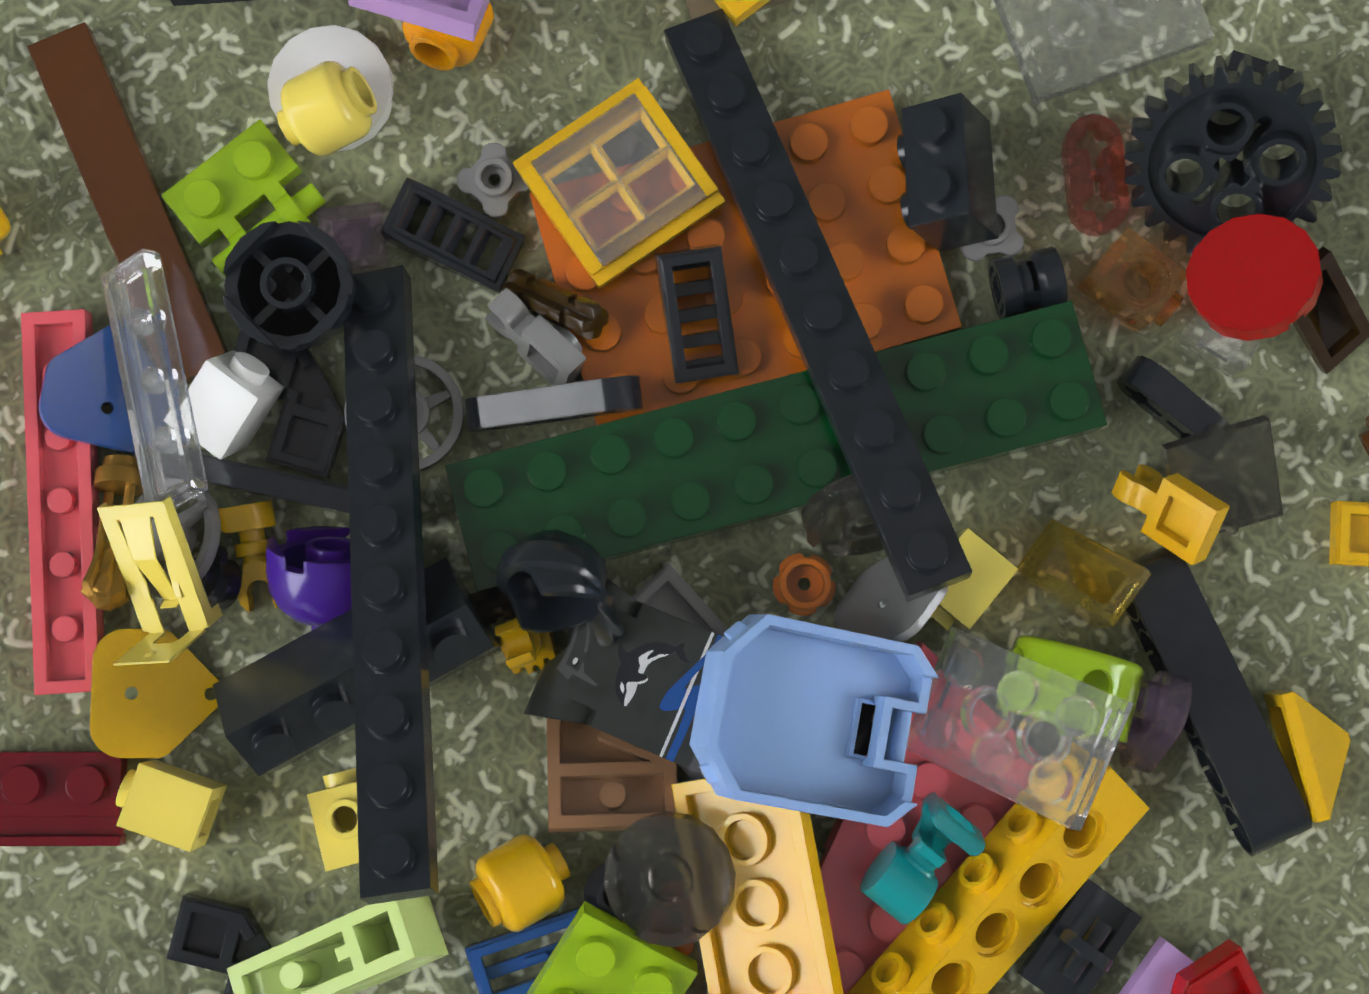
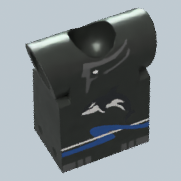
M607 578L606 590L614 595L615 616L623 625L625 632L622 636H618V641L611 646H600L589 622L569 628L567 645L556 657L543 666L523 714L587 724L676 764L703 774L699 768L701 765L689 743L706 651L723 636L638 602Z

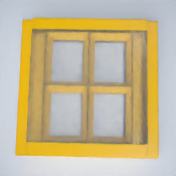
M639 78L513 162L514 167L599 289L725 204V200L718 191L717 186Z

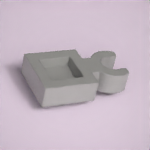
M507 288L488 305L491 312L485 319L501 335L511 339L518 346L517 353L552 386L574 383L579 378L586 357L581 353V344L569 330L556 324L552 326L540 314L536 318L532 316L524 303Z

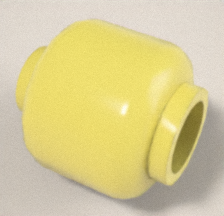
M324 61L289 79L284 84L280 93L282 110L277 112V120L284 136L292 145L298 146L302 144L313 154L326 156L364 138L369 133L372 125L371 115L376 113L377 103L368 82L358 69L352 66L345 68L336 61Z

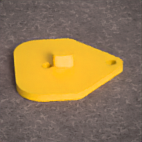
M118 629L100 640L92 658L90 734L95 745L103 753L115 758L164 757L174 750L218 708L216 697L213 700H208L205 697V691L208 688H213V684L219 682V680L188 648L170 663L114 666V662L145 638L149 632H143L142 629ZM165 630L166 634L155 644L172 643L179 639L172 632ZM134 687L137 689V697L131 700L125 696L127 688Z

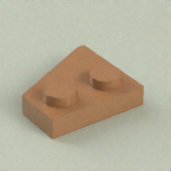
M547 718L549 833L678 829L679 825L671 784L677 783L676 763L587 724Z

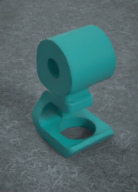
M935 792L928 794L922 801L920 820L912 833L913 842L908 847H901L894 841L888 843L869 866L860 885L862 893L902 925L910 923L919 916L933 898L938 887V879L934 870L940 868L947 861L944 849L948 844L956 843L971 856L980 855L986 845L981 830Z

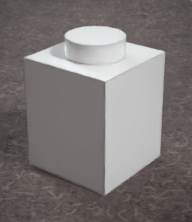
M232 350L207 359L169 422L221 460L248 447L285 387L269 376L270 371L262 361L248 353Z

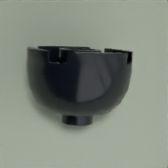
M272 221L260 224L238 240L225 261L223 271L226 275L224 284L226 296L223 295L225 308L240 330L266 347L287 351H299L318 347L337 335L352 314L356 286L351 262L333 237L315 225L298 221L299 223L290 221L277 223Z

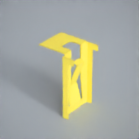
M168 496L163 501L114 506H108L107 503H103L97 508L142 630L143 632H149L145 638L114 662L113 665L170 663L205 633L206 628L223 616L220 606L216 604L211 608L171 496ZM151 517H154L170 580L156 558ZM144 575L164 599L160 609L177 608L180 605L189 631L179 640L172 643L155 644L166 632L154 599L151 598Z

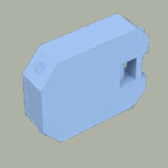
M751 614L746 616L741 622L737 621L724 632V636L706 651L689 745L701 765L699 768L707 783L711 784L715 794L718 796L889 827L918 805L912 803L918 766L904 763L912 713H927L932 678L939 677L918 645L770 614ZM862 703L876 706L867 756L854 754Z

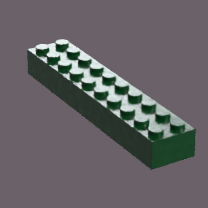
M1072 301L875 352L930 476L1090 434L1107 425ZM807 370L445 465L477 592L481 593L499 589L496 583L497 567L507 548L516 545L523 537L538 531L559 529L575 535L593 545L603 559L609 561L860 494Z

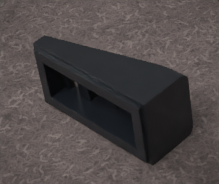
M409 177L404 181L381 229V234L388 243L500 294L502 285L505 284L526 240L524 235ZM421 203L429 208L416 235L407 232V229ZM447 215L453 218L440 247H437L430 242L443 216ZM467 226L477 229L462 260L454 256V253ZM492 236L501 240L487 271H484L476 266Z
M714 244L655 253L658 283L675 383L739 374L721 246ZM707 266L709 278L674 283L673 271ZM709 292L712 294L713 304L678 309L676 297ZM716 318L717 330L682 335L680 323ZM720 343L722 354L720 356L687 361L685 359L684 349Z

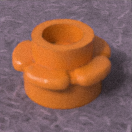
M797 553L788 556L780 563L779 576L773 579V592L778 602L788 605L791 613L800 616L812 615L819 606L825 607L831 602L835 594L836 585L830 578L832 569L825 559L818 555L804 557L802 554ZM801 578H807L810 581L809 589L801 590L798 586V581Z

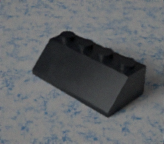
M447 557L424 569L430 687L501 648L498 636L495 635V631L487 622L482 611ZM352 609L213 684L225 737L258 776L278 771L355 729Z

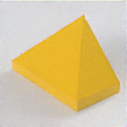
M1274 690L1263 693L1278 750L1308 809L1311 821L1318 823L1330 820L1351 741L1349 733L1295 692Z

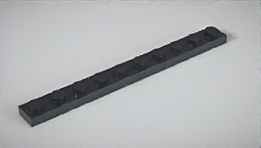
M721 8L665 29L666 45L906 601L915 600L970 578L972 574L970 564L723 9Z
M403 265L353 274L356 294L352 314L344 324L360 899L369 905L439 895L411 277Z

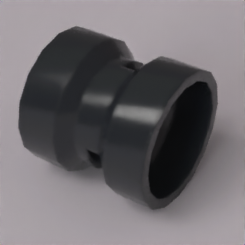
M1053 246L1034 250L1029 258L1015 260L1011 256H1005L989 261V284L999 319L1022 314L1029 309H1041L1068 301L1064 267L1059 253Z

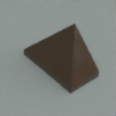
M1322 246L1318 251L1323 284L1316 305L1305 318L1302 314L1297 321L1293 322V325L1317 367L1325 374H1328L1369 338V321L1332 252Z

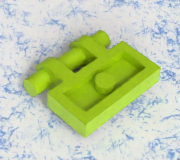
M261 119L161 195L203 248L207 247L222 234L225 235L231 245L211 259L225 277L226 275L223 271L226 258L242 236L260 224L272 221L277 223L288 221L311 223L307 217L326 203L325 199L311 182L292 197L286 192L283 187L301 174L302 170ZM268 199L276 210L249 231H246L239 221Z

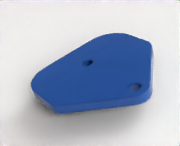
M117 321L55 356L47 364L39 399V414L47 429L61 438L132 454H142L155 449L165 440L170 427L169 420L172 417L175 389L170 387L164 371L134 327L128 322ZM116 331H123L126 339L124 341L118 340L115 335ZM109 404L112 408L111 413H103L101 405L106 406Z

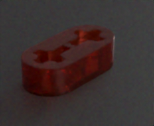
M1089 114L1080 117L1070 126L1062 140L1061 155L1070 221L1083 234L1100 237L1111 233L1124 221L1129 211L1130 200L1128 184H1125L1124 180L1126 165L1120 129L1111 119L1103 115ZM1086 131H1093L1095 140L1105 141L1107 145L1097 155V169L1091 170L1088 150L1077 149L1076 143H1079L1084 138ZM1093 182H1099L1102 201L1112 202L1114 209H1111L1104 216L1103 222L1097 221L1094 211H1084L1083 204L1087 203L1093 196Z

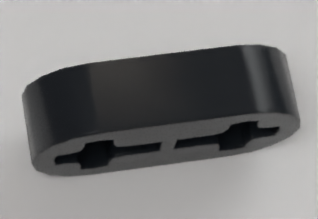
M1137 356L1117 380L1119 388L1125 395L1190 449L1202 456L1212 457L1232 432L1231 426L1216 410L1169 371L1147 357Z

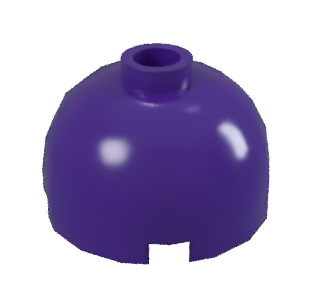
M312 526L295 528L286 531V543L278 545L274 536L267 540L266 575L269 592L276 605L296 622L311 626V631L352 609L350 539L346 538L350 534V527Z

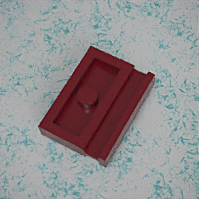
M0 751V846H121L126 844L124 828L116 826L122 810L121 807L116 806V797L120 785L127 774V758H115L102 751Z

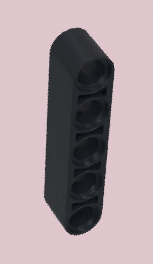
M1162 546L1110 572L1112 584L1117 595L1122 593L1125 595L1120 598V601L1145 652L1150 650L1153 652L1148 658L1173 709L1175 710L1179 707L1181 709L1180 712L1176 713V716L1202 768L1207 765L1209 767L1204 773L1230 826L1235 823L1238 826L1232 829L1241 847L1252 857L1312 828L1311 817L1300 792L1186 561Z

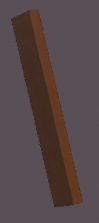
M83 22L27 47L169 385L174 389H178L193 382L207 359L224 354L228 350L165 201L161 197L160 189L93 31Z

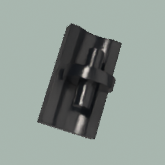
M1088 879L1060 910L1020 967L1018 973L1046 994H1089L1103 973H1107L1114 962L1112 960L1142 917Z

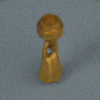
M119 454L104 457L103 465L95 469L93 484L96 490L104 493L103 503H107L108 506H114L113 500L115 495L124 496L123 505L133 504L134 496L146 493L148 474L142 470L143 462L140 459ZM100 518L95 552L82 581L80 592L93 603L96 609L112 611L126 604L130 600V595Z

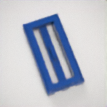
M580 907L540 920L520 932L508 931L466 946L465 952L479 994H526L536 977L493 991L490 980L547 961L558 942L486 967L483 956L567 928Z

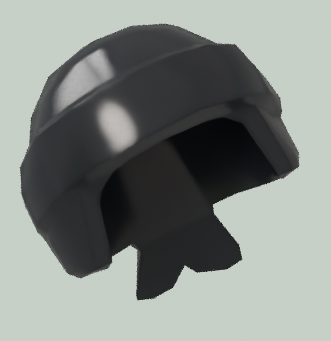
M559 529L543 530L523 537L516 545L507 548L503 553L497 567L496 583L502 594L510 600L519 627L522 630L533 633H548L589 622L600 646H611L618 641V636H622L625 632L623 625L615 616L614 595L606 590V561L593 545Z

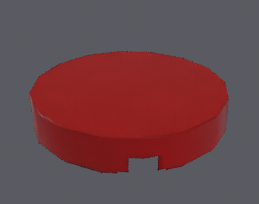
M1265 214L1232 218L1210 230L1194 248L1186 269L1188 296L1198 316L1200 315L1204 321L1209 323L1210 328L1222 336L1245 341L1272 338L1289 330V324L1297 321L1302 314L1305 318L1316 305L1323 284L1319 251L1307 232L1286 218Z

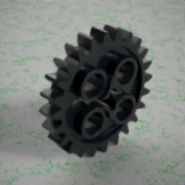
M1245 54L1238 70L1228 71L1223 56L1218 55L1215 58L1213 74L1205 76L1195 63L1189 64V83L1185 86H1182L1178 81L1169 76L1165 78L1164 93L1167 100L1164 101L1150 95L1145 98L1144 111L1149 118L1133 117L1131 135L1137 140L1125 143L1124 159L1132 163L1125 167L1124 180L1125 184L1137 185L1132 190V206L1143 207L1149 205L1145 210V226L1148 228L1165 221L1163 241L1168 244L1179 235L1184 234L1187 236L1186 253L1192 254L1194 248L1210 230L1232 218L1265 214L1286 218L1294 224L1296 218L1315 223L1318 220L1317 211L1312 200L1320 202L1331 201V184L1326 180L1340 177L1339 159L1332 156L1342 152L1340 134L1330 132L1336 127L1333 109L1319 111L1324 104L1322 91L1316 88L1300 95L1304 87L1302 72L1298 70L1282 82L1279 80L1278 60L1273 59L1266 65L1262 73L1253 72L1251 54ZM1222 109H1233L1242 114L1238 121L1229 125H1219L1209 119L1215 112ZM1269 116L1271 120L1265 121L1253 132V126L1261 117ZM1277 144L1288 145L1295 149L1288 157L1282 159H1270L1263 155V152L1269 147ZM1243 151V160L1240 161L1236 157ZM1223 158L1226 162L1220 168L1219 159ZM1181 159H1191L1200 165L1195 171L1189 173H1177L1169 168L1173 162ZM1210 186V191L1202 200L1195 201L1192 199L1198 197ZM1232 194H1244L1251 198L1248 203L1239 207H1230L1221 202L1225 197Z

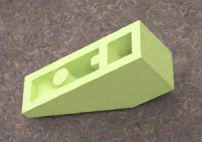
M425 896L366 905L226 969L234 994H354L399 977L449 954L430 897Z

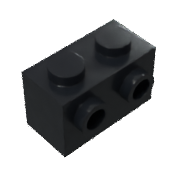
M962 93L902 108L903 133L898 135L897 151L901 164L906 170L907 192L902 193L900 204L902 216L907 227L939 252L998 239L990 121Z

